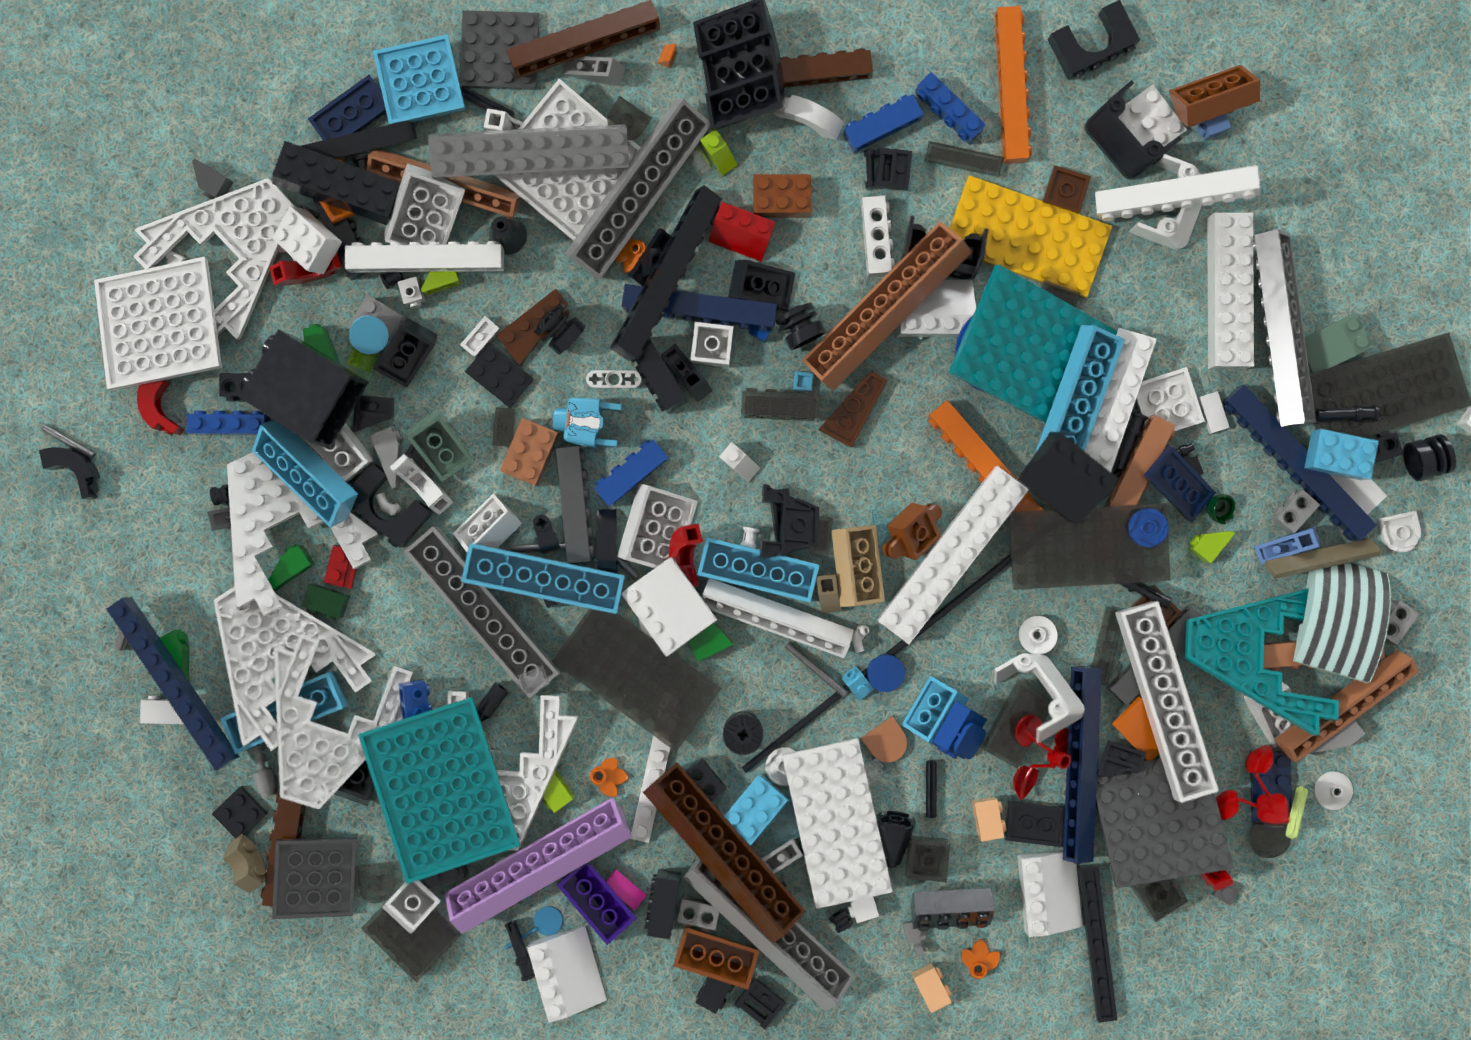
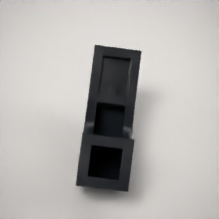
M51 447L39 450L43 469L53 470L62 467L71 469L77 477L81 498L89 500L97 498L98 487L93 479L101 477L97 467L88 457L76 450Z

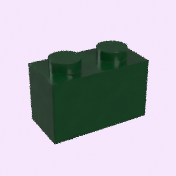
M309 584L302 606L306 607L310 613L318 614V612L325 614L326 618L336 620L337 618H343L350 595L317 584Z

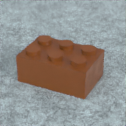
M754 174L753 214L764 218H810L811 174Z

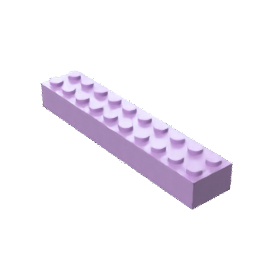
M612 797L445 892L450 922L463 934L630 839L632 835L623 810Z

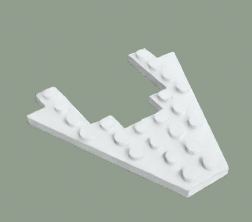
M267 178L136 228L135 231L146 244L133 257L144 269L153 268L188 233L202 246L216 233L239 258L226 271L238 287L215 309L217 333L219 336L227 329L237 340H240L270 272L269 267L273 265L280 245L272 237L289 207L296 206L276 185L272 184L271 179Z
M251 452L227 464L235 598L238 609L256 600L263 615L267 616L283 606L256 559L257 556L273 549L265 531L298 514L301 515L309 530L324 523V521ZM350 512L348 519L331 527V530L355 570L371 561L363 544L376 538L378 533Z
M300 634L293 652L276 646L274 648L280 797L320 809L366 760L358 734L402 719L398 683L410 682L413 672L396 666L393 667L373 721L354 715L348 733L311 722L310 719L317 702L299 697L298 695L320 640Z
M448 691L447 705L469 698V692ZM541 695L539 753H520V771L497 770L521 845L579 719V716L561 715L562 696ZM521 845L510 850L518 851Z

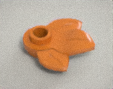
M630 237L614 261L623 262L624 273L631 272L646 249L645 243ZM638 246V250L634 252V248Z
M616 758L605 759L601 766L594 767L590 772L591 782L599 786L601 793L610 797H616V785L628 779L627 773L617 768L618 759ZM601 772L603 778L598 779L596 773Z
M980 939L974 943L971 950H962L961 959L963 964L969 967L971 976L981 979L987 975L988 970L996 968L1000 960V953L996 951L989 952L986 943ZM977 965L981 966L980 971H975Z

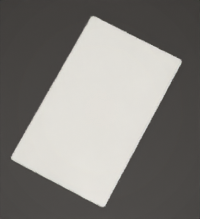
M1330 474L1367 515L1387 497L1372 479L1356 480Z

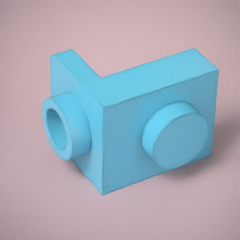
M856 666L841 677L859 701L874 690Z

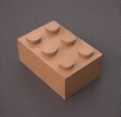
M522 418L500 471L538 487L560 434Z

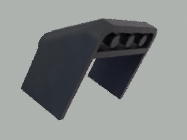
M1132 80L1104 103L1086 121L1084 126L1090 138L1119 172L1129 180L1137 178L1182 139L1180 136L1177 137L1166 148L1155 140L1149 141L1142 146L1118 118L1126 108L1125 101L1121 96L1134 84Z
M911 216L908 223L901 259L926 235V229L922 225L914 224L915 216ZM987 228L984 229L982 236L969 234L964 238V242L972 253L948 277L964 280L976 278L985 256L988 236Z

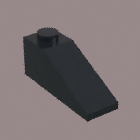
M676 344L660 355L697 403L712 392L707 381Z

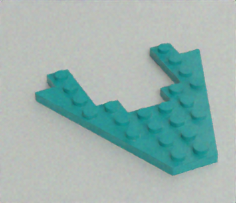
M1309 589L1195 617L1186 621L1184 659L1312 736L1319 735L1320 719L1339 720V700L1282 692V672L1263 669L1264 634L1283 635L1284 618L1303 621Z

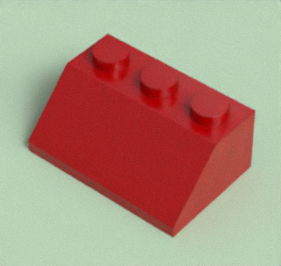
M721 202L708 242L762 262L776 222Z

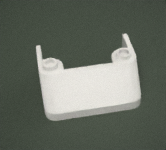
M1166 154L1162 155L1154 165L1176 173L1178 178L1201 175L1193 164ZM1202 204L1194 205V207L1189 209L1179 208L1175 219L1163 218L1158 223L1156 229L1138 222L1130 229L1129 233L1175 250L1182 249L1189 241Z
M1020 654L995 668L994 682L996 684L1019 671L1022 673L1033 671L1054 701L1049 705V714L1053 720L1037 728L1036 741L1038 743L1082 718L1084 705L1046 655Z

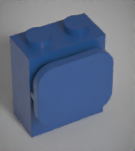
M955 702L933 742L938 745L937 749L955 759L957 757L971 759L975 756L986 736V730L983 729V726L987 719L964 705Z

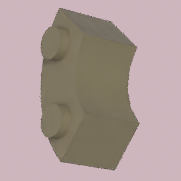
M241 834L228 844L223 860L229 864L233 871L234 885L251 893L264 884L266 870L262 856L254 842Z

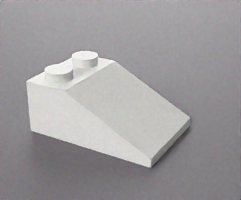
M1282 682V692L1292 693L1290 688ZM1244 696L1249 711L1273 748L1277 747L1275 738L1294 724L1251 698Z

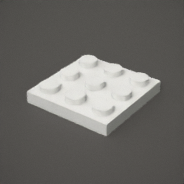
M1153 84L1129 101L1124 112L1118 117L1142 146L1149 141L1155 140L1165 147L1187 130Z
M1187 367L1142 381L1136 398L1140 414L1147 417L1151 415L1158 416L1176 425L1175 431L1205 422Z

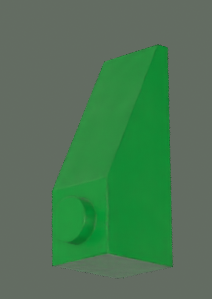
M294 544L285 550L287 553L281 556L268 579L274 592L316 565L303 545L296 546Z
M181 629L173 630L159 638L189 681V645L187 643L189 639Z

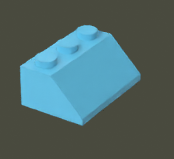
M929 676L902 726L938 747L933 740L954 703L958 702L965 706L969 698L934 677Z

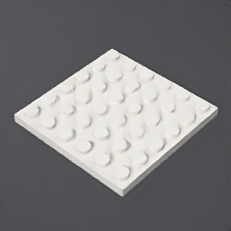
M558 79L518 129L614 124L562 80ZM627 136L630 163L641 147ZM626 168L493 175L574 241Z
M206 257L94 280L108 390L113 391L222 368L209 265Z

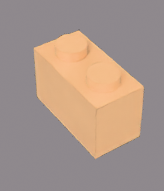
M994 796L972 800L980 841L1004 838L1003 832L1006 831V825L1000 816V813L1003 812L1001 801H998Z
M930 963L912 972V976L931 1013L952 1003L949 998L952 993L948 985L943 986L940 980L943 978L939 967L934 968L933 964Z

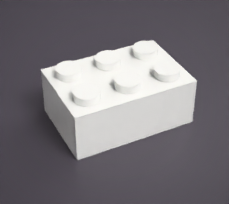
M294 206L289 207L272 237L307 271L320 274L325 273L342 243L310 212Z

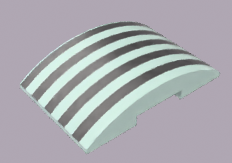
M1350 562L1309 571L1306 589H1309L1305 615L1303 623L1299 625L1293 662L1370 683L1382 654L1389 624L1391 591L1388 574Z

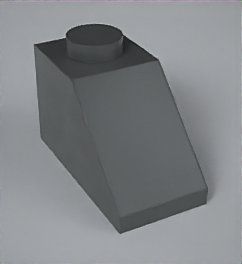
M194 158L192 163L198 187L204 191L203 195L212 200L227 194L233 182Z

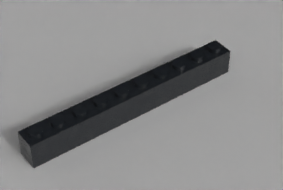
M705 185L695 190L610 347L611 350L627 361L638 359L642 355L645 342H648L651 338V331L659 323L662 310L666 309L669 305L670 300L668 299L670 295L678 288V280L686 273L687 268L685 267L694 258L696 247L702 243L704 232L710 228L712 224L711 219L719 210L722 198Z

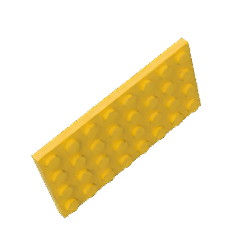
M968 175L949 229L964 240L969 234L982 236L984 229L987 228L988 236L983 259L984 263L992 266L1001 265L1015 274L1086 299L1112 226Z

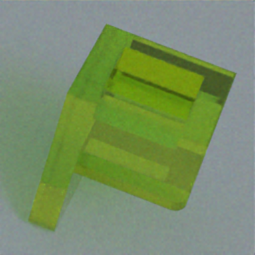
M353 347L347 365L371 373L377 355L364 354Z

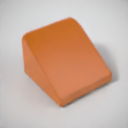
M673 43L663 47L657 61L658 64L668 68L672 66L677 54L676 44Z

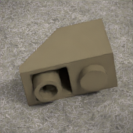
M837 574L818 575V595L823 613L842 611Z

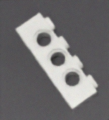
M885 196L862 197L861 212L867 277L886 276L895 267L894 258H891L890 251H893V241L889 239L888 233L891 232V221L887 220V213L890 212L889 201L885 200ZM879 214L881 220L874 221L871 215ZM877 232L881 233L883 239L876 240L874 239L873 234ZM875 252H883L885 258L877 259Z

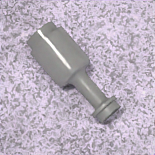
M262 745L251 748L250 752L254 754L258 768L253 773L257 793H260L261 798L276 794L277 788L272 768L265 766L262 751L265 750Z

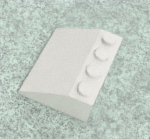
M407 163L384 232L385 242H399L402 245H409L410 242H420L421 245H429V242H440L441 245H446L465 188L442 177H432V172Z
M944 280L897 327V337H958L963 325L974 315L976 310L972 280Z
M639 483L617 557L652 568L658 567L669 559V545L674 531L681 526L691 525L698 501Z
M672 557L621 593L666 657L717 620Z
M1063 850L1017 854L1024 930L1029 937L1047 936L1083 927L1076 863L1063 860Z
M586 925L530 941L527 949L549 1023L570 1017L607 1000Z

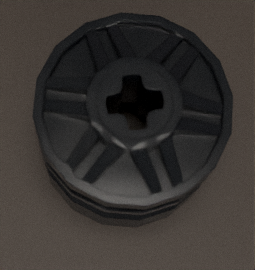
M562 303L557 304L545 313L534 329V333L537 336L543 333L541 336L543 341L552 337L548 346L558 355L567 350L585 329V325L577 317L567 321L571 312L568 309L563 312L565 306Z
M812 303L795 306L776 320L778 326L786 324L780 329L781 333L791 331V334L785 338L790 350L798 349L826 333L821 321L811 322L817 315L816 311L808 313L814 308Z
M1442 434L1427 437L1424 440L1409 442L1403 447V460L1406 470L1415 481L1427 480L1435 475L1441 476L1455 470L1456 455L1454 448L1448 438Z
M738 711L731 714L726 719L723 727V740L726 747L738 755H748L755 752L763 741V726L760 719L748 711ZM742 729H745L749 735L740 738L738 732H742Z

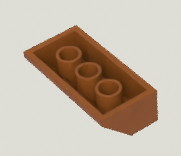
M1238 65L1169 90V95L1178 119L1187 127L1259 102L1260 80L1242 65Z
M684 926L673 966L749 989L760 950Z

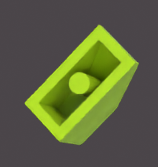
M717 130L710 132L700 139L701 148L722 177L738 166L729 147Z
M429 272L421 288L422 293L427 296L462 284L459 273Z
M1233 531L1195 535L1189 542L1188 550L1204 563H1212L1235 533Z
M555 770L543 796L545 806L548 810L552 809L554 813L575 797L557 770Z

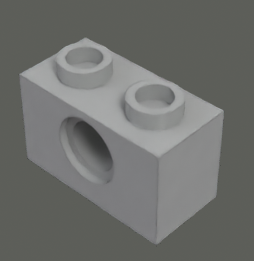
M794 838L761 860L776 875L802 858L804 852L796 838Z

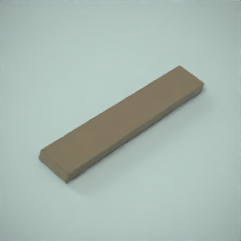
M1371 538L1267 560L1264 566L1272 577L1276 579L1379 556L1381 550Z

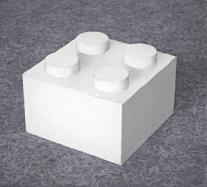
M695 322L691 363L729 368L733 326Z
M418 880L409 884L405 882L382 908L411 934L441 901Z

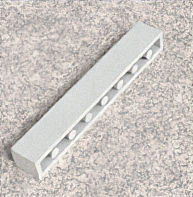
M1258 165L1095 192L1097 216L1099 220L1111 221L1117 217L1131 218L1136 214L1150 215L1155 211L1170 212L1174 208L1182 207L1183 209H1189L1194 207V205L1202 204L1208 206L1219 201L1232 202L1238 198L1252 199L1260 195Z
M470 241L463 245H460L459 242H448V245H441L440 242H429V245H421L420 242H410L409 245H402L399 242H391L390 245L373 242L371 245H363V243L355 242L351 243V246H345V269L350 273L504 271V248L496 241H488L487 244Z
M708 579L702 599L711 611L833 655L845 657L850 647L853 629L720 581Z

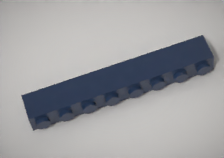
M624 285L621 307L626 310V313L630 312L643 286ZM675 291L668 299L670 300L669 305L660 314L664 315V318L672 320L675 317L683 318V321L694 322L695 319L702 320L701 323L713 324V322H717L720 325L727 326L739 325L740 329L750 330L751 327L758 328V331L770 332V329L774 330L778 307L777 304Z

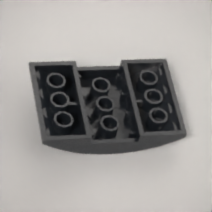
M752 0L693 22L698 55L702 60L708 92L705 96L712 131L784 108V78L781 58L765 0Z

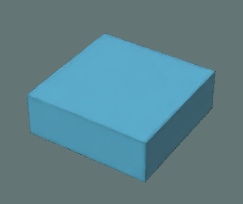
M795 371L793 391L812 393L814 373Z

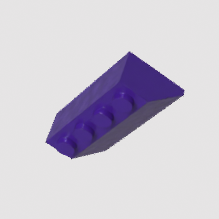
M590 862L566 874L556 883L557 887L606 945L612 942L637 919Z

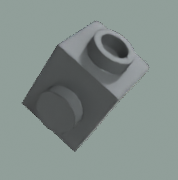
M230 506L207 512L211 531L231 527Z

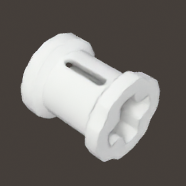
M743 527L744 535L740 545L756 549V538L760 530Z

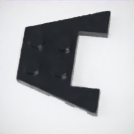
M764 484L762 486V503L781 505L780 542L762 540L760 542L759 559L816 547L819 536V507L799 498L791 497L781 490H775L770 485Z

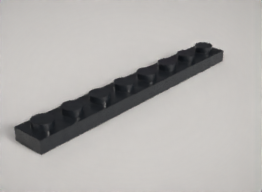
M1097 864L1077 866L1096 1020L1098 1023L1116 1021L1118 1019L1099 868Z

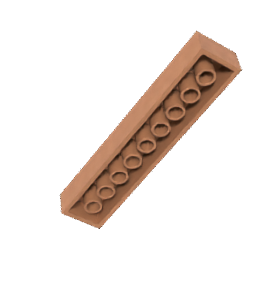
M939 221L802 359L803 363L833 392L972 253L970 248L961 237Z

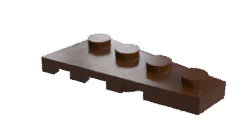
M557 289L549 293L496 335L519 366L522 365L525 358L532 352L543 335L542 333L537 336L534 333V329L540 319L559 303H562L565 308L568 306V303Z
M870 371L818 431L852 448L887 379Z

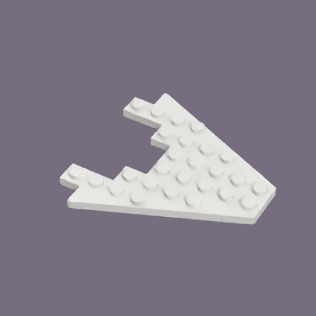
M234 586L214 599V605L241 742L245 746L258 736H261L272 751L278 747L277 722L266 707L276 701V686L272 682V679L275 678V646L293 652L300 634L320 640L310 665L317 673L333 662L355 693L372 682L361 665L376 655L371 650L278 595L276 596L283 607L267 616L263 615L256 600L238 609Z

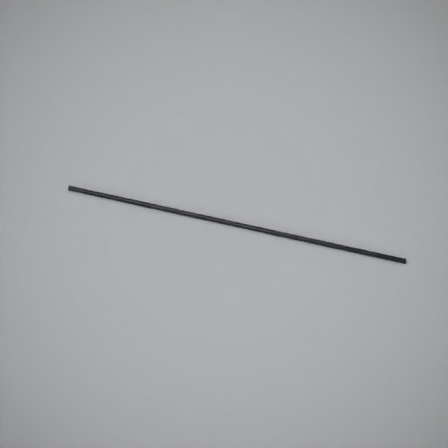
M1117 469L1112 474L1119 478L1123 470ZM1060 514L929 618L912 641L1067 518ZM901 640L885 654L895 656L908 644ZM866 668V669H864V670L861 672V673L865 676V678H867V675H866V673H867V668ZM847 685L843 686L848 692L850 691ZM835 692L743 765L742 769L744 772L750 771L774 750L842 698V696Z

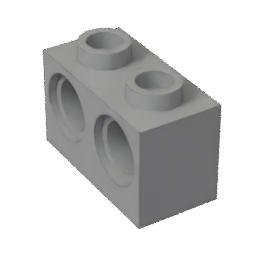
M1303 489L1292 490L1286 496V502L1283 505L1277 506L1273 511L1274 515L1271 517V520L1287 534H1295L1320 505ZM1298 499H1301L1303 502L1301 508L1297 505ZM1286 513L1290 515L1289 522H1286L1284 519Z
M1392 600L1388 624L1390 630L1386 635L1385 642L1389 645H1398L1419 613L1400 600ZM1398 609H1399L1400 612H1401V615H1400L1399 618H1397V616H1396V612H1397Z
M683 895L677 922H680L685 927H692L693 925L700 927L699 929L702 931L710 932L716 929L719 911L707 900ZM691 908L695 913L692 916H687L684 910ZM705 913H711L713 915V918L711 920H705L703 918V915Z

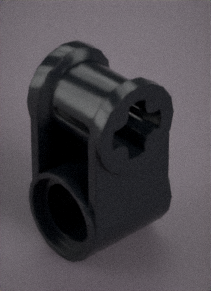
M546 515L536 516L533 526L541 553L544 554L559 549L560 546L549 518ZM540 522H544L545 528L541 529Z

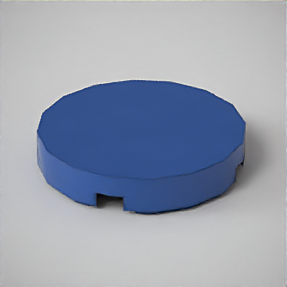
M1150 508L1140 509L1129 520V535L1140 546L1154 547L1162 543L1168 535L1169 526L1166 517L1158 510Z
M881 654L870 661L866 675L874 689L880 692H890L898 688L903 682L905 669L903 663L896 656Z

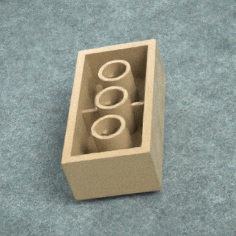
M876 525L831 530L840 607L885 602Z

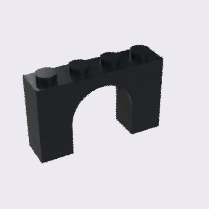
M1120 0L1103 7L1098 14L1109 38L1106 49L1100 52L1084 50L1077 43L1069 25L1051 33L1048 42L1068 80L1073 77L1076 80L1085 75V71L1089 69L1094 71L1100 68L1103 62L1107 60L1109 63L1119 58V54L1123 52L1129 54L1136 49L1140 38Z
M371 462L350 486L358 493L351 510L355 509L359 512V517L364 522L372 523L374 525L373 529L378 534L386 535L389 538L388 542L392 546L404 548L433 512L419 500H414L408 509L396 520L386 521L380 518L375 512L373 500L376 492L387 480V477L381 467Z

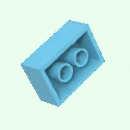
M1324 429L1314 430L1311 432L1304 469L1356 480H1369L1372 477L1379 441Z
M760 774L724 817L751 846L757 842L791 799Z

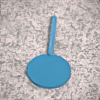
M551 906L539 909L534 917L535 927L523 934L522 939L535 931L543 935L557 933L563 923L560 911ZM507 944L505 949L512 947V944Z

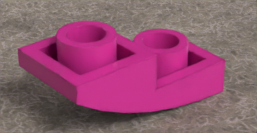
M616 869L606 879L607 884L618 897L634 911L647 896Z

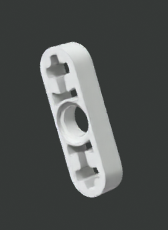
M593 370L587 374L586 382L594 389H635L641 385L642 378L637 371ZM595 374L598 378H604L603 374H606L605 381L607 385H603V381H597V384L594 385L590 378H593ZM613 374L618 375L620 378L619 383L616 385L609 383V377ZM622 374H626L625 378H631L632 375H635L639 380L635 381V385H632L630 381H625L626 385H622Z

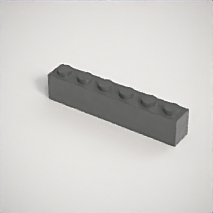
M580 446L556 448L567 563L593 561L592 557H595L594 545L591 546L590 538H593L592 526L589 527L591 508H587V500L590 499L589 489H585V481H588L587 470L583 468V462H586L585 450H582Z
M1186 607L1167 627L1177 659L1179 658L1178 654L1185 650L1186 621L1201 616L1193 607ZM1131 663L1106 687L1124 705H1131L1140 693Z

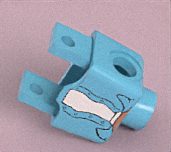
M570 398L567 403V409L555 408L553 430L564 431V440L570 444L598 448V446L618 448V441L599 439V432L603 428L604 420L601 414L602 410L622 412L623 406L622 404L606 403L597 398Z

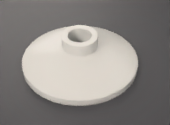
M1030 617L1022 623L1019 629L1021 645L1032 654H1045L1057 642V629L1053 622L1046 617ZM1034 632H1039L1040 637L1038 639L1034 638Z
M1330 771L1318 778L1315 783L1314 794L1321 806L1330 810H1338L1350 802L1353 795V786L1349 778L1344 774ZM1338 788L1339 793L1335 795L1334 790Z

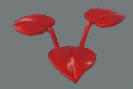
M1032 714L1024 716L1019 721L1015 732L1016 740L1024 747H1028L1033 741L1047 750V760L1050 764H1031L1030 767L1023 765L1016 771L1013 777V787L1018 798L1022 801L1037 782L1039 772L1035 768L1055 769V767L1066 769L1071 762V757L1067 754L1068 728H1064L1056 734L1054 739L1056 746L1052 750L1043 743L1036 741L1037 728L1041 727L1042 723L1039 717Z
M1264 745L1253 750L1245 760L1246 770L1249 773H1255V777L1264 790L1265 795L1259 796L1256 804L1242 798H1237V792L1234 790H1226L1216 797L1221 820H1228L1234 817L1239 810L1238 802H1243L1257 808L1258 818L1265 823L1282 824L1290 822L1286 797L1282 794L1272 795L1269 793L1259 776V773H1267L1272 767L1274 756L1271 746Z

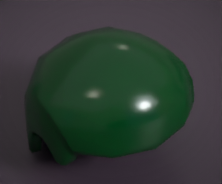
M1218 494L1207 504V514L1213 521L1225 525L1227 520L1233 519L1235 501L1231 496Z

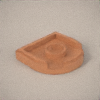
M892 716L861 737L872 755L882 762L888 763L900 759L907 748L906 736Z

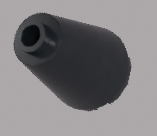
M499 216L491 224L489 240L499 242L504 248V254L512 255L519 252L525 245L527 231L524 224L517 218Z
M887 811L885 815H882V812L877 815V825L887 867L895 868L901 864L913 833L916 820L914 817L912 820L908 818L909 814Z

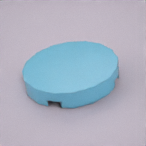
M371 315L361 316L354 320L349 330L351 344L356 350L364 354L378 353L384 349L388 342L387 326L381 319Z

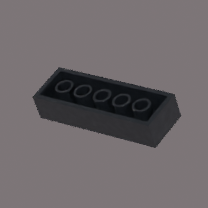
M284 141L272 174V184L384 225L388 223L400 185L399 182L288 141Z

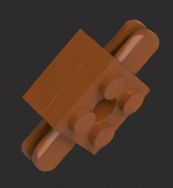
M910 503L887 525L892 538L883 545V554L893 559L903 556L917 560L941 537L935 524L942 516L940 506L927 503L925 506Z

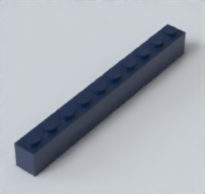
M1245 385L1238 386L1222 401L1225 405V411L1230 415H1234L1238 419L1237 423L1251 433L1250 437L1255 442H1260L1264 447V452L1277 460V466L1283 471L1286 470L1291 475L1290 479L1292 482L1300 485L1307 494L1320 504L1318 509L1323 513L1326 512L1330 517V522L1336 527L1339 526L1344 531L1342 534L1350 541H1361L1377 526L1328 473L1304 469L1308 451L1284 426L1278 423L1276 417Z
M123 597L106 608L214 770H220L239 758L240 756L238 753H234L230 741L132 597Z
M1071 666L1070 687L1084 705V714L1081 719L1070 724L1068 727L1067 754L1071 757V762L1066 772L1063 860L1076 864L1093 862L1102 668L1091 666Z

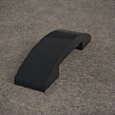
M597 509V570L618 574L616 509Z

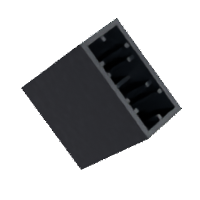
M278 329L275 335L270 336L264 342L262 347L263 356L256 368L251 369L245 375L242 382L244 388L239 398L310 444L330 449L369 382L300 338Z

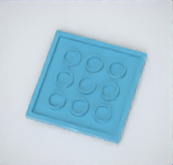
M448 34L373 51L389 125L403 121L414 122L466 110Z

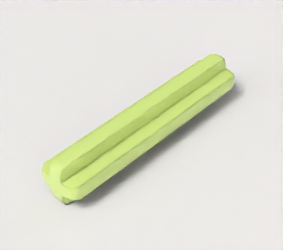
M1303 786L1297 787L1289 817L1290 822H1288L1286 836L1290 839L1297 838L1308 794V789Z

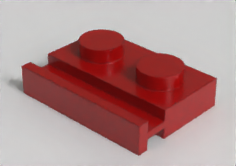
M333 545L324 583L352 589L357 569H353L343 549L340 546Z

